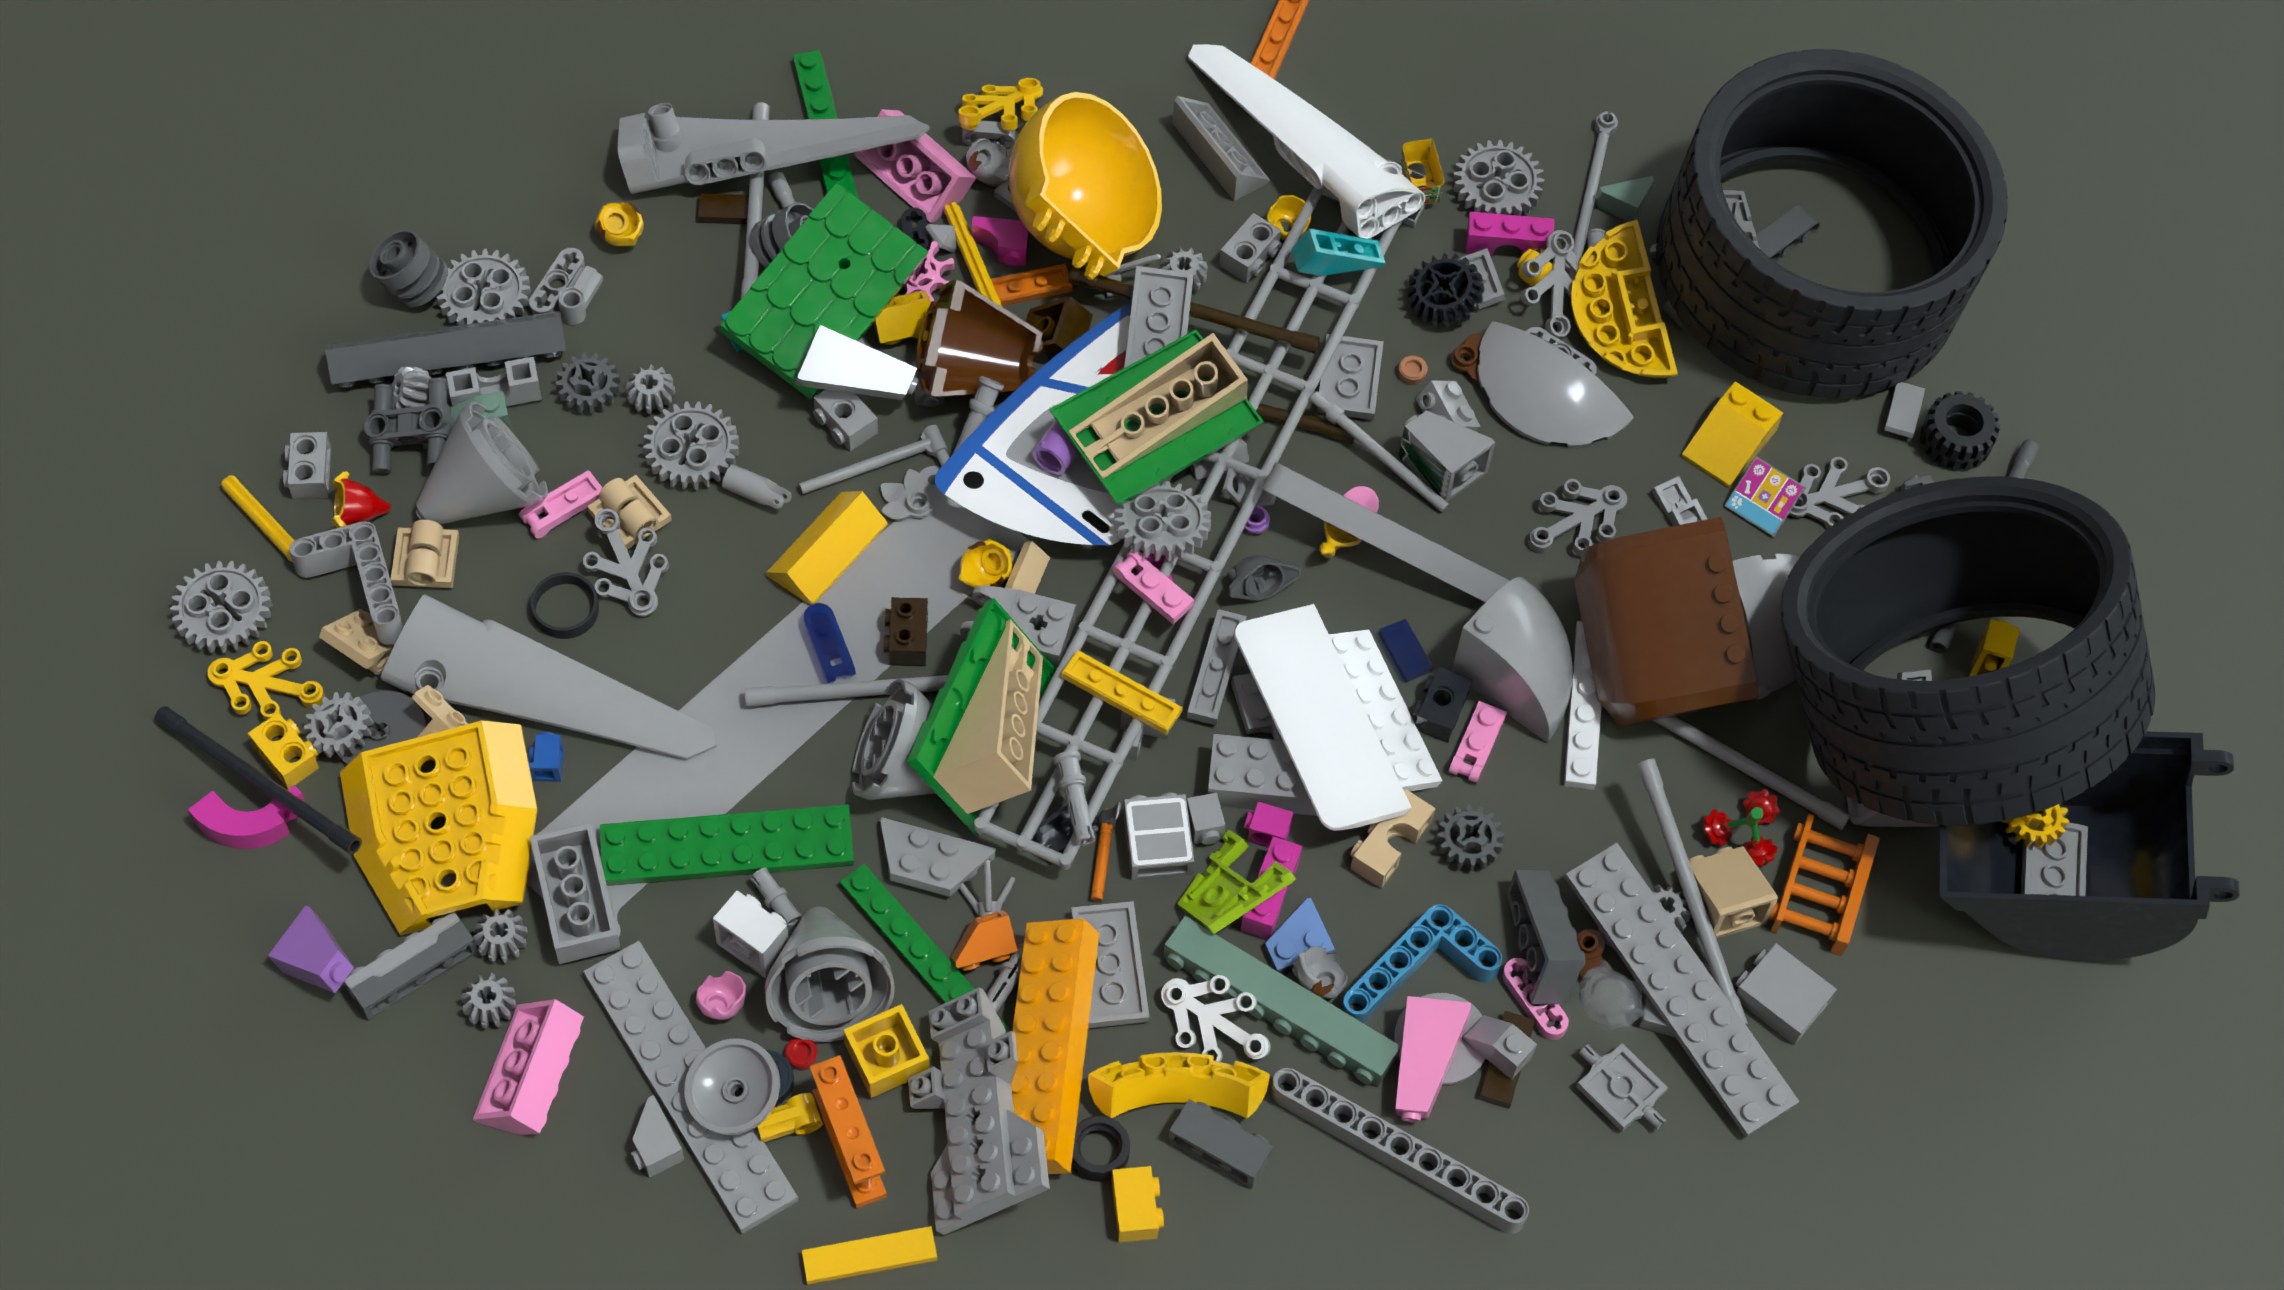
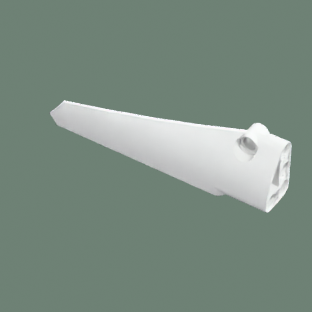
M1208 44L1192 46L1188 59L1273 135L1275 147L1284 160L1315 188L1321 189L1326 187L1339 199L1342 220L1358 237L1370 239L1417 212L1423 206L1425 194L1402 175V169L1398 163L1387 162L1305 100L1224 46Z

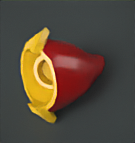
M347 471L342 472L334 479L332 487H336L334 499V521L331 522L335 527L340 528L358 522H367L390 512L391 504L378 497L365 485L348 479L349 473Z

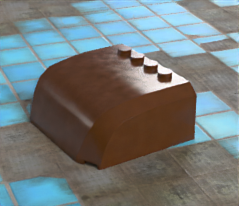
M1722 517L1623 536L1583 549L1574 585L1597 699L1618 727L1751 702L1759 698L1753 658L1727 532Z

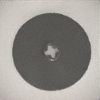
M383 690L361 696V700L371 712L370 717L374 721L373 725L368 726L372 734L371 736H363L362 739L365 745L356 744L354 746V754L349 750H345L344 756L341 759L348 765L361 752L417 738L427 726L421 708L412 698L396 691ZM353 712L354 720L357 721V715ZM380 729L385 731L386 734L381 737L379 734L376 735L375 732Z

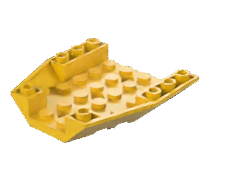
M491 721L470 723L361 752L340 771L349 830L362 840V845L354 853V857L401 936L425 930L431 926L430 918L477 905L487 903L490 909L494 911L495 908L500 910L523 904L532 849L530 837L534 836L538 809L521 725ZM428 760L436 761V766L431 772H421V766L424 762ZM442 816L446 818V823L442 828L437 830L431 829V823L436 817ZM450 873L456 874V881L453 885L449 887L441 886V880L445 875Z

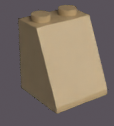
M1743 846L1735 849L1725 847L1714 855L1708 857L1698 855L1689 859L1716 939L1767 923L1778 897Z

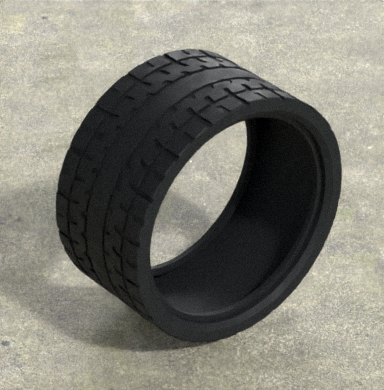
M1835 49L1802 50L1801 52L1794 51L1770 57L1755 63L1753 67L1742 70L1733 79L1726 82L1710 100L1700 118L1658 226L1656 259L1657 265H1659L1660 280L1669 303L1676 310V315L1685 328L1713 356L1738 373L1757 380L1758 383L1802 396L1848 398L1857 397L1860 394L1863 396L1880 392L1883 389H1888L1904 382L1905 378L1909 379L1921 371L1925 365H1928L1936 357L1948 340L2003 237L2008 213V194L2006 181L2003 179L2004 172L1990 140L1984 135L1983 129L1968 111L1938 85L1908 68H1903L1899 64L1872 55ZM1776 159L1812 160L1851 171L1883 189L1907 211L1921 231L1929 248L1934 276L1913 286L1885 292L1847 291L1818 284L1803 278L1767 256L1745 234L1728 206L1721 179L1748 165Z
M1982 476L1944 480L1900 491L1858 509L1828 528L1802 553L1790 571L1788 580L1785 582L1780 605L1781 621L1815 757L1823 773L1828 776L1830 782L1853 801L1863 804L1864 807L1875 812L1905 821L1910 820L1916 823L1933 825L1984 824L2014 819L2033 812H2039L2083 793L2084 790L2093 787L2116 770L2138 746L2151 722V716L2155 707V683L2129 540L2120 524L2113 516H2110L2107 510L2078 492H2073L2068 488L2027 478ZM1991 617H2026L2053 621L2074 628L2073 631L2059 642L2031 658L1976 676L1938 681H1912L1878 676L1863 671L1880 655L1907 639L1941 626L1962 621Z

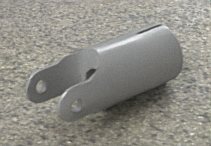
M735 464L729 466L723 478L722 487L758 504L769 505L779 509L783 507L784 503L790 502L792 498L790 491L778 486L768 478Z

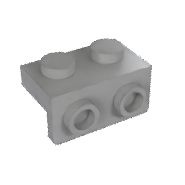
M1430 381L1416 397L1422 412L1427 410L1473 431H1477L1481 427L1474 411L1470 408L1463 395L1461 387L1456 381Z

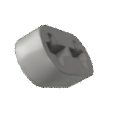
M981 121L976 129L966 130L962 128V141L971 146L976 140L985 138L992 143L1009 148L1014 145L1015 130L1002 129L1001 122Z

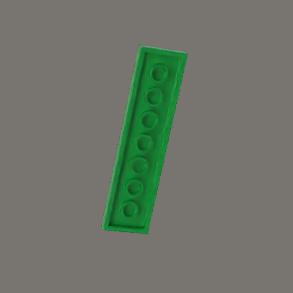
M849 804L600 824L601 862L607 886L754 874L759 869L765 867L771 873L854 866Z

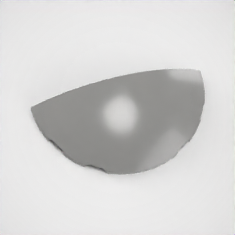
M1492 321L1487 328L1479 347L1478 380L1480 387L1485 388L1490 398L1492 410L1514 431L1545 445H1548L1550 442L1565 443L1568 445V448L1589 446L1592 441L1604 437L1607 439L1612 438L1625 429L1634 419V416L1621 400L1597 376L1556 346L1533 334L1507 324Z

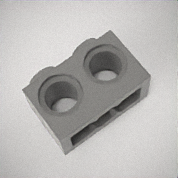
M1253 213L1220 250L1219 266L1247 283L1253 275L1258 276L1261 273L1266 260L1270 256L1274 257L1279 252L1282 245L1280 242L1281 229Z
M327 432L291 433L290 445H285V460L289 462V468L283 472L284 487L289 488L292 499L329 498L331 445Z

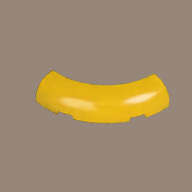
M1180 1052L1141 1055L1137 1062L1121 1065L1120 1061H1116L1088 1074L1089 1091L1093 1101L1100 1111L1110 1118L1147 1105L1187 1103L1190 1099L1195 1103L1203 1102L1208 1106L1224 1109L1248 1119L1263 1101L1270 1079L1269 1073L1243 1062L1235 1061L1234 1065L1214 1061L1212 1055Z

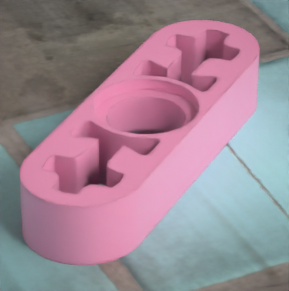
M1522 958L1509 960L1502 974L1503 982L1527 1016L1536 1020L1534 1025L1544 1038L1548 1040L1562 1038L1569 1024L1568 1017L1559 1004L1531 1005L1527 1001V995L1534 990L1532 980H1526L1524 968L1528 966L1527 961ZM1513 969L1517 972L1521 970L1524 972L1522 980L1518 976H1511ZM1524 982L1526 987L1521 991ZM1548 1007H1550L1548 1014L1546 1015L1545 1011ZM1549 1018L1552 1022L1557 1020L1560 1022L1558 1030L1554 1026L1547 1027Z

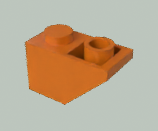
M1002 910L973 918L951 955L953 965L956 968H962L963 971L972 970L979 967L982 961L992 959L993 962L1003 961L1011 957L1010 953L1017 952L1009 915Z

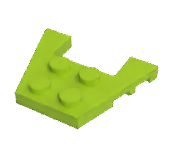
M1228 830L1222 837L1225 843L1221 849L1209 856L1212 862L1203 875L1197 874L1178 902L1183 912L1213 934L1296 880L1290 870L1276 861L1253 883H1250L1231 870L1229 866L1249 847L1243 838L1231 830Z

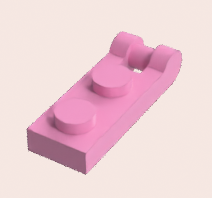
M588 470L548 493V496L538 504L523 508L519 513V517L525 524L531 526L530 531L535 538H542L547 535L550 529L588 508V505L599 499L602 486ZM545 512L547 516L539 519V514Z
M1132 549L1127 554L1125 561H1119L1112 567L1113 573L1144 601L1174 624L1194 606V599L1143 558V554L1140 551L1134 554ZM1134 568L1140 571L1136 576L1131 572Z
M1481 701L1478 702L1450 765L1449 773L1456 776L1460 773L1469 777V781L1478 783L1506 718L1507 711ZM1464 759L1474 762V766L1463 762Z

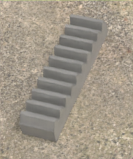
M1220 609L1217 610L1188 708L1187 718L1217 725L1239 650L1234 637V630L1238 624L1246 621L1247 616Z

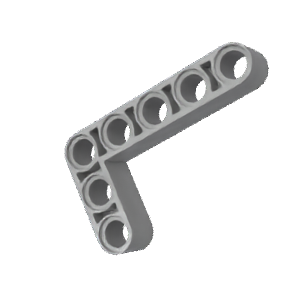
M365 521L302 537L291 543L289 552L296 573L301 577H314L357 565L377 637L383 644L391 645L396 643L404 626L374 524Z

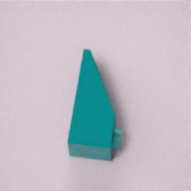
M1309 229L1291 249L1298 272L1319 276L1378 268L1386 264L1378 240Z

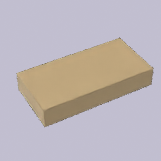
M1033 541L1024 542L1005 588L1035 594L1050 557Z

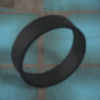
M562 572L546 577L536 586L531 596V610L534 621L542 632L554 638L570 639L586 633L595 624L599 614V602L596 590L589 580L579 574ZM573 584L586 589L594 599L593 609L588 617L577 625L563 628L554 627L542 621L536 613L537 603L540 597L554 586Z

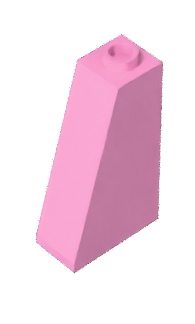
M1407 996L1395 1107L1396 1116H1402L1401 1119L1403 1121L1421 1122V1118H1429L1470 1020V1002Z

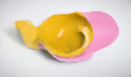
M1357 486L1343 495L1376 513L1378 512V497L1369 487ZM1324 521L1327 542L1321 543L1319 551H1321L1322 556L1331 559L1338 548L1357 545L1362 539Z

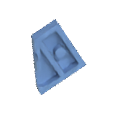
M1311 898L1306 899L1268 939L1264 946L1274 970L1279 973L1292 970L1298 954L1307 948L1318 946L1326 948V953H1334L1335 951Z

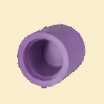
M1053 423L1033 449L1032 455L1041 468L1049 473L1061 475L1067 470L1079 452L1058 423Z

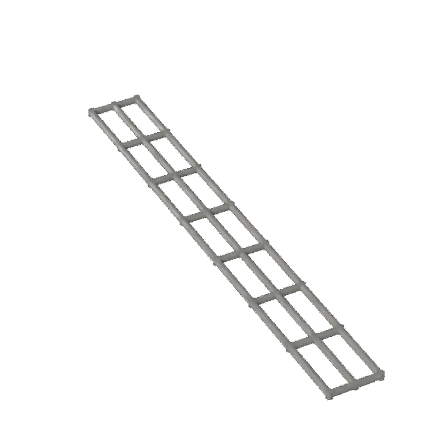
M1313 187L1306 200V204H1304L1277 257L1273 264L1270 265V270L1245 317L1256 320L1278 278L1307 289L1286 328L1288 330L1298 331L1317 294L1346 306L1307 381L1278 370L1290 346L1288 344L1279 342L1267 365L1238 354L1248 335L1246 332L1237 330L1228 349H1226L1237 366L1261 375L1248 400L1255 410H1257L1272 380L1297 389L1301 393L1261 470L1231 458L1241 438L1230 445L1224 446L1221 453L1214 452L1204 458V460L1215 465L1200 492L1201 502L1208 503L1225 469L1233 468L1234 472L1251 478L1255 482L1214 561L1183 551L1182 559L1176 554H1172L1171 561L1165 558L1159 570L1169 578L1177 561L1180 560L1208 572L1194 598V606L1187 612L1165 656L1135 644L1153 609L1144 600L1124 638L1094 627V623L1118 580L1112 571V567L1119 561H1125L1127 554L1133 549V545L1124 547L1123 544L1039 701L1036 734L1067 746L1065 751H1079L1109 764L1088 804L1091 824L1120 768H1122L1123 762L1143 722L1134 717L1132 718L1115 753L1084 741L1104 702L1096 696L1092 697L1073 736L1046 725L1042 721L1065 680L1061 678L1062 671L1076 651L1081 650L1087 637L1118 649L1109 665L1110 668L1117 672H1120L1129 654L1159 666L1148 689L1159 694L1170 671L1173 669L1180 651L1216 581L1222 574V570L1263 492L1262 487L1275 462L1278 463L1310 401L1309 399L1315 393V389L1377 270V268L1365 269L1350 295L1323 284L1327 275H1314L1310 279L1283 268L1292 252V247L1297 243L1321 196L1324 195L1339 201L1326 187L1321 189ZM1402 220L1384 230L1379 240L1383 257L1396 231L1402 224ZM1342 221L1336 233L1348 235L1350 229ZM1172 477L1160 483L1159 485L1164 487L1165 483L1167 481H1170ZM1056 766L1021 835L989 822L999 803L983 808L978 818L974 821V830L977 833H984L1016 847L1021 852L1026 851L1054 863L1063 870L1070 869L1072 861L1081 844L1076 845L1074 833L1063 854L1032 841L1059 788L1058 783L1061 779L1058 766Z

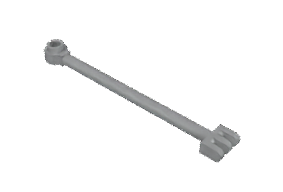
M1608 111L1599 114L1595 123V131L1598 133V138L1572 250L1579 260H1581L1609 136L1616 132L1618 120L1612 112L1609 116V122H1605ZM1565 263V271L1573 280L1574 271Z

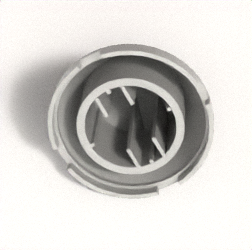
M470 402L460 411L416 502L418 508L416 514L420 520H431L442 525L536 505L548 496L547 484L545 481H542L538 485L534 475L540 470L514 433L496 415L491 419L485 417L482 414L486 410L485 406L478 402Z
M897 679L884 690L885 694L890 695L883 706L875 704L863 729L854 758L852 772L860 775L859 784L852 782V790L856 796L867 800L936 794L934 789L919 776L917 770H914L907 763L922 723L927 721L933 705L915 685Z
M813 907L804 913L769 971L765 982V999L772 1020L775 1023L779 1021L787 1028L788 1034L803 1040H813L814 1042H833L844 1040V1029L887 1011L893 1001L895 987L891 967L879 950L828 908Z

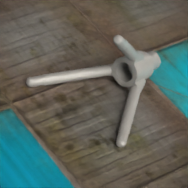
M986 859L984 860L985 901L978 903L964 883L961 884L959 890L980 917L1001 910L1015 882V878L1010 877L997 901H992L990 861Z

